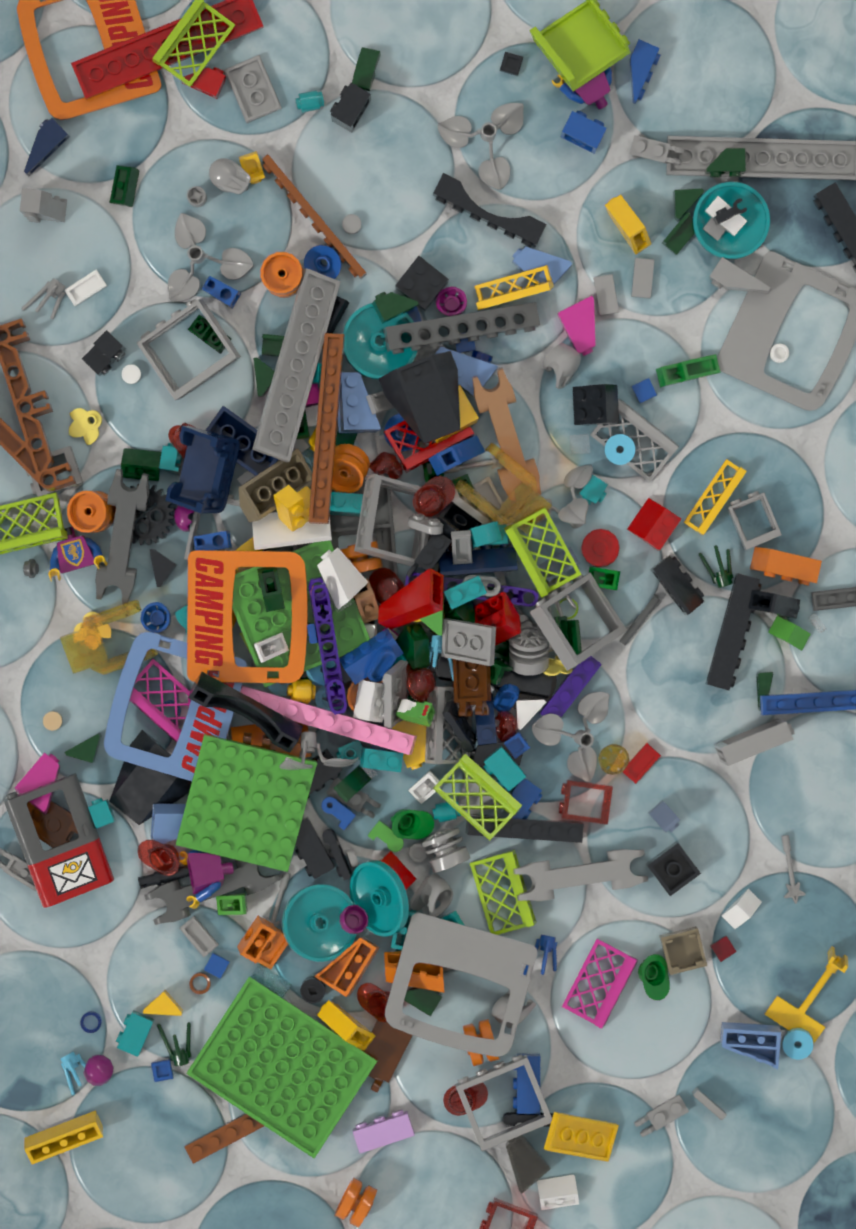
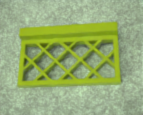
M194 0L154 55L152 61L191 87L235 27V24L205 3L204 0ZM204 8L212 13L213 20L201 22L200 14ZM224 22L229 25V28L226 32L217 33L216 23ZM213 23L215 34L204 35L202 25ZM200 25L201 36L190 37L189 29L191 26ZM215 37V47L206 49L204 38ZM202 39L203 49L192 51L191 40ZM181 41H188L190 51L179 53L178 44ZM204 52L205 61L200 64H194L193 54ZM191 54L192 65L181 66L179 56ZM177 56L179 67L170 68L165 64L169 57ZM193 68L194 76L190 81L183 77L182 69Z
M51 493L0 506V514H2L0 526L5 518L13 522L8 531L0 527V530L6 533L0 541V555L68 539L67 531L64 530L58 493ZM53 498L54 506L49 511L43 506L48 499ZM32 503L38 506L33 515L25 511L29 504ZM16 507L20 512L14 520L8 516V513L12 508ZM41 509L49 513L43 523L36 519ZM23 513L31 517L25 527L18 523ZM52 516L57 519L58 527L50 528L47 526ZM35 520L41 524V527L37 532L33 533L29 528ZM16 524L23 528L20 536L17 537L11 534Z
M545 507L504 528L541 598L582 575ZM543 513L547 518L545 527L535 524L536 517ZM522 524L530 525L531 528L528 536L520 534L517 527ZM533 527L544 529L541 540L531 537ZM546 531L556 534L554 544L544 541ZM529 540L540 542L537 553L529 551L527 548ZM542 544L553 546L550 557L540 554ZM556 547L564 549L565 555L563 560L553 558ZM538 557L549 559L546 569L537 566ZM552 560L562 563L559 573L549 571ZM565 564L573 566L576 571L570 576L562 574ZM548 573L558 576L557 582L550 587L546 583Z
M466 754L433 788L489 841L522 807L515 798ZM458 768L465 773V779L455 780L454 772ZM443 783H452V793H445L440 789ZM455 783H465L466 793H455ZM468 783H476L479 786V792L469 793ZM455 796H466L467 806H459L456 803ZM469 796H479L480 806H470ZM483 796H490L493 799V805L483 806ZM470 809H480L481 819H473L470 816ZM483 809H494V819H484ZM497 809H504L509 815L505 819H497ZM484 822L495 823V830L491 834L484 829Z
M515 849L470 862L490 933L499 935L524 927L534 926L537 923L530 900H517V895L527 892L523 875L514 874L513 872L514 868L520 867ZM504 858L506 866L503 871L493 867L497 859ZM483 864L489 867L485 876L477 873L476 865ZM491 869L501 874L496 883L486 878ZM502 876L510 879L511 885L508 890L498 885ZM484 881L494 885L490 895L482 890ZM496 887L506 892L502 902L492 897ZM508 894L516 898L514 908L504 903ZM490 899L500 904L496 913L488 910L487 904ZM502 906L512 911L507 920L497 915ZM513 913L521 916L522 924L515 925L509 921ZM495 918L505 922L503 928L497 931L493 927Z

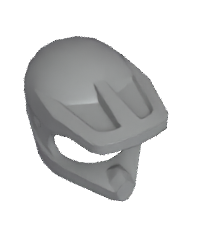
M221 158L214 161L209 169L210 180L220 190L235 194H242L248 190L251 177L234 161Z
M560 343L545 357L543 368L548 372L552 371V368L554 369L557 389L564 388L570 382L580 365L581 354L574 348Z
M431 874L417 889L409 902V907L419 911L426 904H429L428 915L437 918L450 905L453 899V891L448 883L438 874ZM438 900L441 905L435 909V903Z
M510 991L497 1000L491 1012V1015L501 1024ZM531 999L527 1001V1005L523 1006L518 1024L536 1006L535 1002ZM506 1022V1027L511 1029L513 1023Z

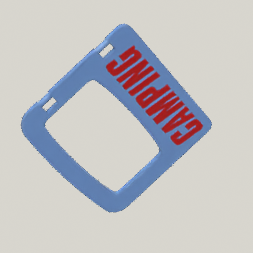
M144 632L135 638L118 682L104 739L105 751L115 759L192 781L204 734L227 739L234 712L223 708L204 707L191 700L181 734L170 757H163L124 745L121 739L129 701L148 650L155 649L187 659L186 642L152 632ZM160 640L171 643L170 648L159 647ZM235 657L237 666H248L245 660ZM208 670V675L219 677V671ZM222 682L239 692L243 683Z

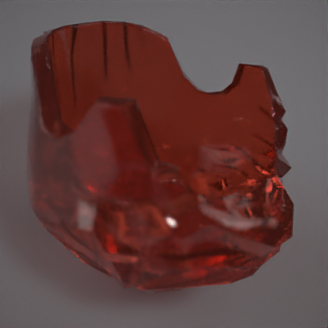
M387 452L379 453L369 466L377 475L387 473L392 479L401 478L403 474L402 463L398 461L395 455Z

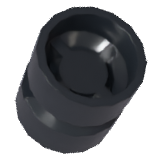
M314 976L307 977L300 988L302 999L310 1004L320 1002L326 991L325 983Z

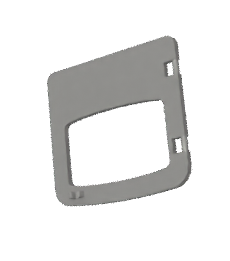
M770 251L764 255L754 277L771 287V291L769 294L747 292L717 356L721 372L803 410H816L823 405L831 392L855 343L856 290ZM783 262L794 266L791 272L781 268ZM803 285H809L847 303L850 307L833 354L811 393H804L764 373L767 357L777 332L794 298ZM837 287L848 291L845 297L835 293Z
M415 913L410 919L385 1009L386 1021L393 1028L444 1046L488 1056H503L510 1051L513 1045L537 957V949L535 946L426 914ZM416 963H425L446 967L487 979L508 988L510 995L498 1038L493 1040L465 1035L436 1027L405 1015L402 1012V1006L414 965ZM522 964L529 965L526 976L520 975ZM506 1022L513 1023L510 1034L504 1033Z

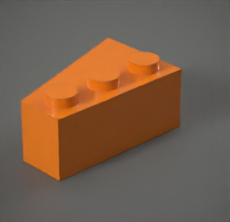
M755 547L750 569L764 572V576L775 578V575L781 576V580L792 582L793 579H797L798 584L809 586L810 582L817 583L822 561L774 549Z
M361 937L314 977L345 997H349L380 947L365 937Z
M401 951L384 952L386 982L393 983ZM416 963L413 967L408 986L444 993L443 967Z

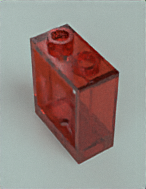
M566 779V783H562L561 794L564 795V800L559 803L558 813L562 814L561 818L608 825L613 786ZM571 786L603 790L600 818L568 814Z
M494 1197L493 1202L489 1201L486 1208L487 1218L486 1220L482 1219L479 1229H489L497 1206L528 1217L523 1229H534L538 1215Z

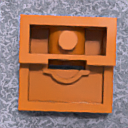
M258 915L237 948L240 955L254 963L258 962L272 969L288 943L282 930Z

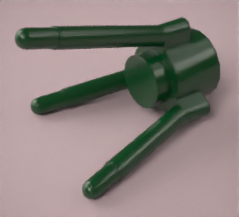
M714 546L720 571L716 572V576L703 554H698L710 574L713 584L717 583L718 588L733 584L732 578L734 577L729 549L726 550L727 569L724 570L718 546Z
M187 1023L186 1051L184 1048H179L175 1034L173 1035L175 1050L172 1051L161 1025L157 1024L159 1033L170 1055V1060L174 1061V1066L188 1064V1058L192 1057L190 1051L191 1023Z

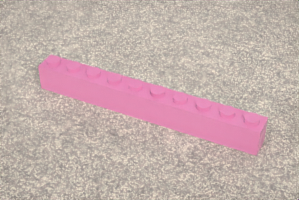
M242 685L241 693L293 721L412 755L417 738L415 735L347 715H335L327 709Z

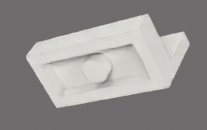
M365 680L359 682L353 714L354 718L383 723V683Z
M575 1175L537 1181L541 1210L579 1204Z

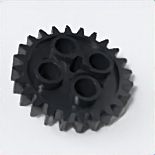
M149 485L150 502L146 511L155 503H157V506L148 512L145 518H141L135 524L133 544L139 540V544L144 545L146 540L147 545H151L152 539L155 543H158V536L161 539H165L163 532L170 533L171 531L167 527L174 526L170 519H174V515H171V512L176 509L170 508L169 505L172 503L166 501L167 494L162 495L164 489L156 491L157 485H153L151 489ZM137 510L136 519L143 515L142 511ZM156 510L162 514L160 521L154 518ZM141 523H145L147 526L145 533H142L139 529Z

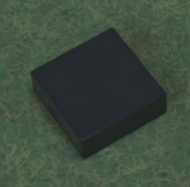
M505 52L500 71L518 76L523 57Z

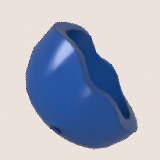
M153 602L142 610L140 620L147 631L161 633L170 626L171 613L162 603Z

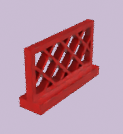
M405 420L384 431L406 473L428 462L429 458L474 435L472 428L467 427L439 443L435 442L431 445V441L428 447L421 448L417 447L419 437L415 432L407 430L408 424ZM395 430L404 432L402 441L394 440L390 433ZM406 433L417 436L415 445L404 443ZM402 446L413 448L412 455L404 459L401 453Z

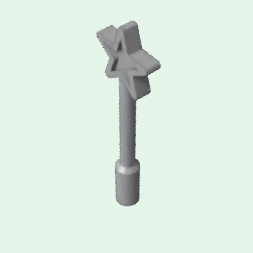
M500 450L497 456H489L492 460L458 465L444 472V474L492 464V469L498 466L504 468L505 462Z
M789 835L781 836L783 850L786 853L790 885L786 884L788 892L784 895V898L792 897L794 903L797 904L798 896H804L805 893L799 890L800 882L795 884L790 854Z
M283 872L279 885L280 890L271 920L268 917L266 918L276 928L280 921L275 922L284 890L287 889L291 875Z

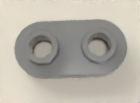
M415 513L409 517L408 526L410 528L433 535L443 533V524L438 519H429L420 513Z
M468 575L463 579L462 583L478 575ZM479 576L487 592L482 596H495L499 593L501 585L496 578ZM489 583L494 584L495 587L493 590L487 589V585Z

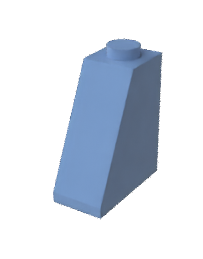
M525 247L523 250L519 248L512 256L514 257L512 263L522 272L548 265L553 285L573 264L568 260L529 247ZM544 270L537 272L534 277L540 283L547 281Z
M153 804L150 835L152 847H157L177 839L186 804Z

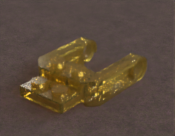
M492 442L485 450L495 456L500 464L522 481L504 500L501 507L498 509L462 479L455 485V488L495 522L498 521L499 525L516 523L544 507L548 511L552 506L549 501L537 492L536 477ZM544 513L536 517L535 524L545 515ZM522 524L518 528L528 535L531 526Z
M138 600L87 616L83 619L78 631L60 637L73 674L91 668L105 675L124 667L129 652L108 659V653L97 627L140 612L142 609ZM148 650L143 661L158 655L157 650Z

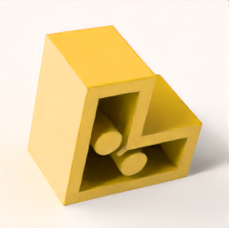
M287 485L273 495L279 519L292 532L303 527L308 522L311 497L310 488L305 486L296 492L290 485Z

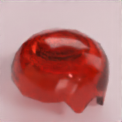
M508 711L498 712L495 719L499 720L500 723L496 726V733L500 741L504 742L517 734V721L512 713Z

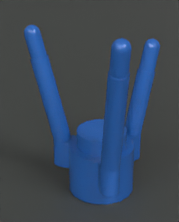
M541 935L540 939H536L535 948L538 951L539 946H541L540 950L544 951L542 975L545 974L548 952H551V950L553 971H557L556 948L558 942H555L556 937ZM526 965L523 975L527 974L529 965Z

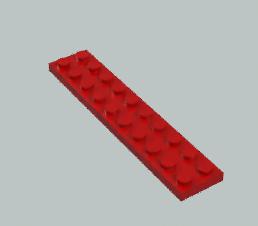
M225 0L211 6L235 24V27L222 44L264 28L253 0ZM205 8L200 14L201 22L213 20L212 13ZM181 18L72 62L71 65L85 99H90L163 69V67L154 63L152 59ZM224 22L216 23L217 33L226 32L229 28V25ZM213 23L202 25L204 35L215 34ZM200 25L191 26L189 29L190 37L201 36ZM215 37L204 38L206 49L215 47ZM202 39L191 40L192 51L203 49ZM181 41L178 44L179 53L190 51L188 41ZM191 54L180 55V62L191 58ZM177 56L169 57L165 64L171 66L178 63Z

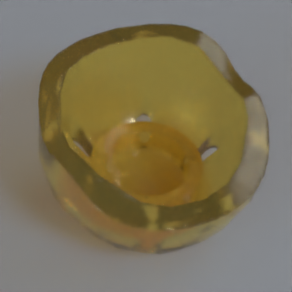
M617 744L604 747L598 757L601 769L610 775L623 772L630 762L627 750Z

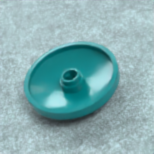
M739 182L720 183L707 190L697 202L693 213V229L697 240L707 252L719 258L723 257L732 260L752 254L762 245L770 227V213L763 197L752 187ZM717 196L730 207H733V203L741 198L743 201L737 204V208L740 210L747 208L745 213L740 214L747 222L735 236L726 230L717 241L703 230L711 219V216L705 210Z
M373 304L364 305L350 316L343 329L342 334L345 335L343 353L351 367L360 372L361 375L378 380L389 372L412 363L417 351H412L411 348L404 349V353L393 354L392 351L387 352L383 329L389 326L413 323L414 321L407 313H404L382 324ZM403 333L401 335L402 342L409 343L410 336Z
M371 860L360 864L354 870L351 877L350 897L354 905H358L366 911L368 915V925L366 928L375 935L382 937L398 933L405 926L409 914L408 896L400 877L389 865L378 860Z
M316 884L299 890L288 901L283 912L282 930L286 942L296 954L311 961L324 962L337 958L352 945L357 935L345 932L339 922L340 914L344 908L354 905V903L347 894L330 885Z

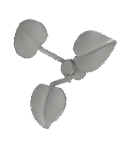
M509 103L499 106L491 115L492 123H485L481 129L470 134L472 130L471 123L462 116H454L438 123V131L442 139L454 148L465 147L468 144V137L472 138L480 134L482 140L489 142L490 160L481 163L479 177L486 185L501 190L509 180L510 166L503 157L493 158V140L499 129L506 135L515 134L521 129L524 106L521 103Z
M181 213L175 226V239L180 247L188 249L187 254L191 259V271L189 274L185 269H178L170 275L168 280L169 299L180 302L188 300L197 294L200 288V281L193 276L194 264L202 263L205 258L222 264L220 267L221 273L230 280H237L243 277L253 267V261L245 252L237 248L224 250L222 260L205 254L201 247L196 245V243H201L206 236L204 224L194 217Z
M592 465L574 468L565 476L564 484L566 487H571L570 490L573 501L558 510L552 506L550 499H540L526 510L523 519L545 507L549 515H551V511H555L558 513L559 519L570 523L572 528H579L585 524L589 505L586 499L576 498L575 488H583L590 481L593 473ZM544 513L536 517L535 524L542 523L547 519Z
M605 692L589 693L580 700L577 709L579 714L584 716L582 720L585 730H578L575 734L561 731L563 729V721L556 714H546L532 726L533 735L544 745L554 746L558 744L561 739L560 734L573 738L580 745L578 751H574L569 755L567 768L574 776L587 782L592 780L597 765V755L590 747L594 742V737L590 733L591 730L588 728L587 721L597 724L602 722L607 716L610 695Z
M302 732L299 756L302 757L301 763L286 757L284 762L280 764V769L299 770L313 768V765L305 764L306 753H314L315 749H317L321 762L329 767L350 766L358 761V757L353 760L326 759L322 755L320 744L316 743V732Z

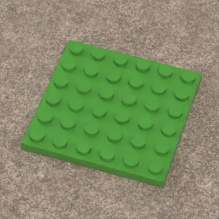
M330 540L314 542L291 551L300 555L305 562L308 624L314 623L308 585L312 578L321 577L323 579L317 565L323 560L321 556L328 550L334 551ZM252 567L235 574L233 611L256 667H286L289 662L292 632V596L289 570L285 567H277L285 608L266 612L257 569L264 567ZM322 588L316 589L315 592H321ZM329 593L338 655L341 657L370 640V637L354 598L340 609H337ZM322 624L320 630L326 631L330 625ZM308 630L304 671L321 665L318 643L311 644L309 642ZM283 633L289 651L261 663L254 643ZM327 642L323 645V649L328 650L333 644ZM268 671V678H279V672ZM263 683L264 687H267V686H270V685H272V684H275V683Z
M204 734L176 845L288 872L317 761L305 758V764L313 765L311 769H280V764L284 762L286 757L300 763L302 757Z

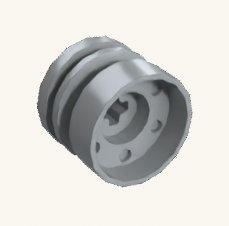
M534 626L521 627V633L510 638L509 666L513 667L512 671L521 675L541 674L549 667V642L540 628Z
M459 828L439 831L422 842L423 847L432 845V848L425 851L426 854L435 853L436 857L429 861L433 873L449 869L470 859L466 846L458 848L456 844L463 840L462 836L453 838V836L460 833Z

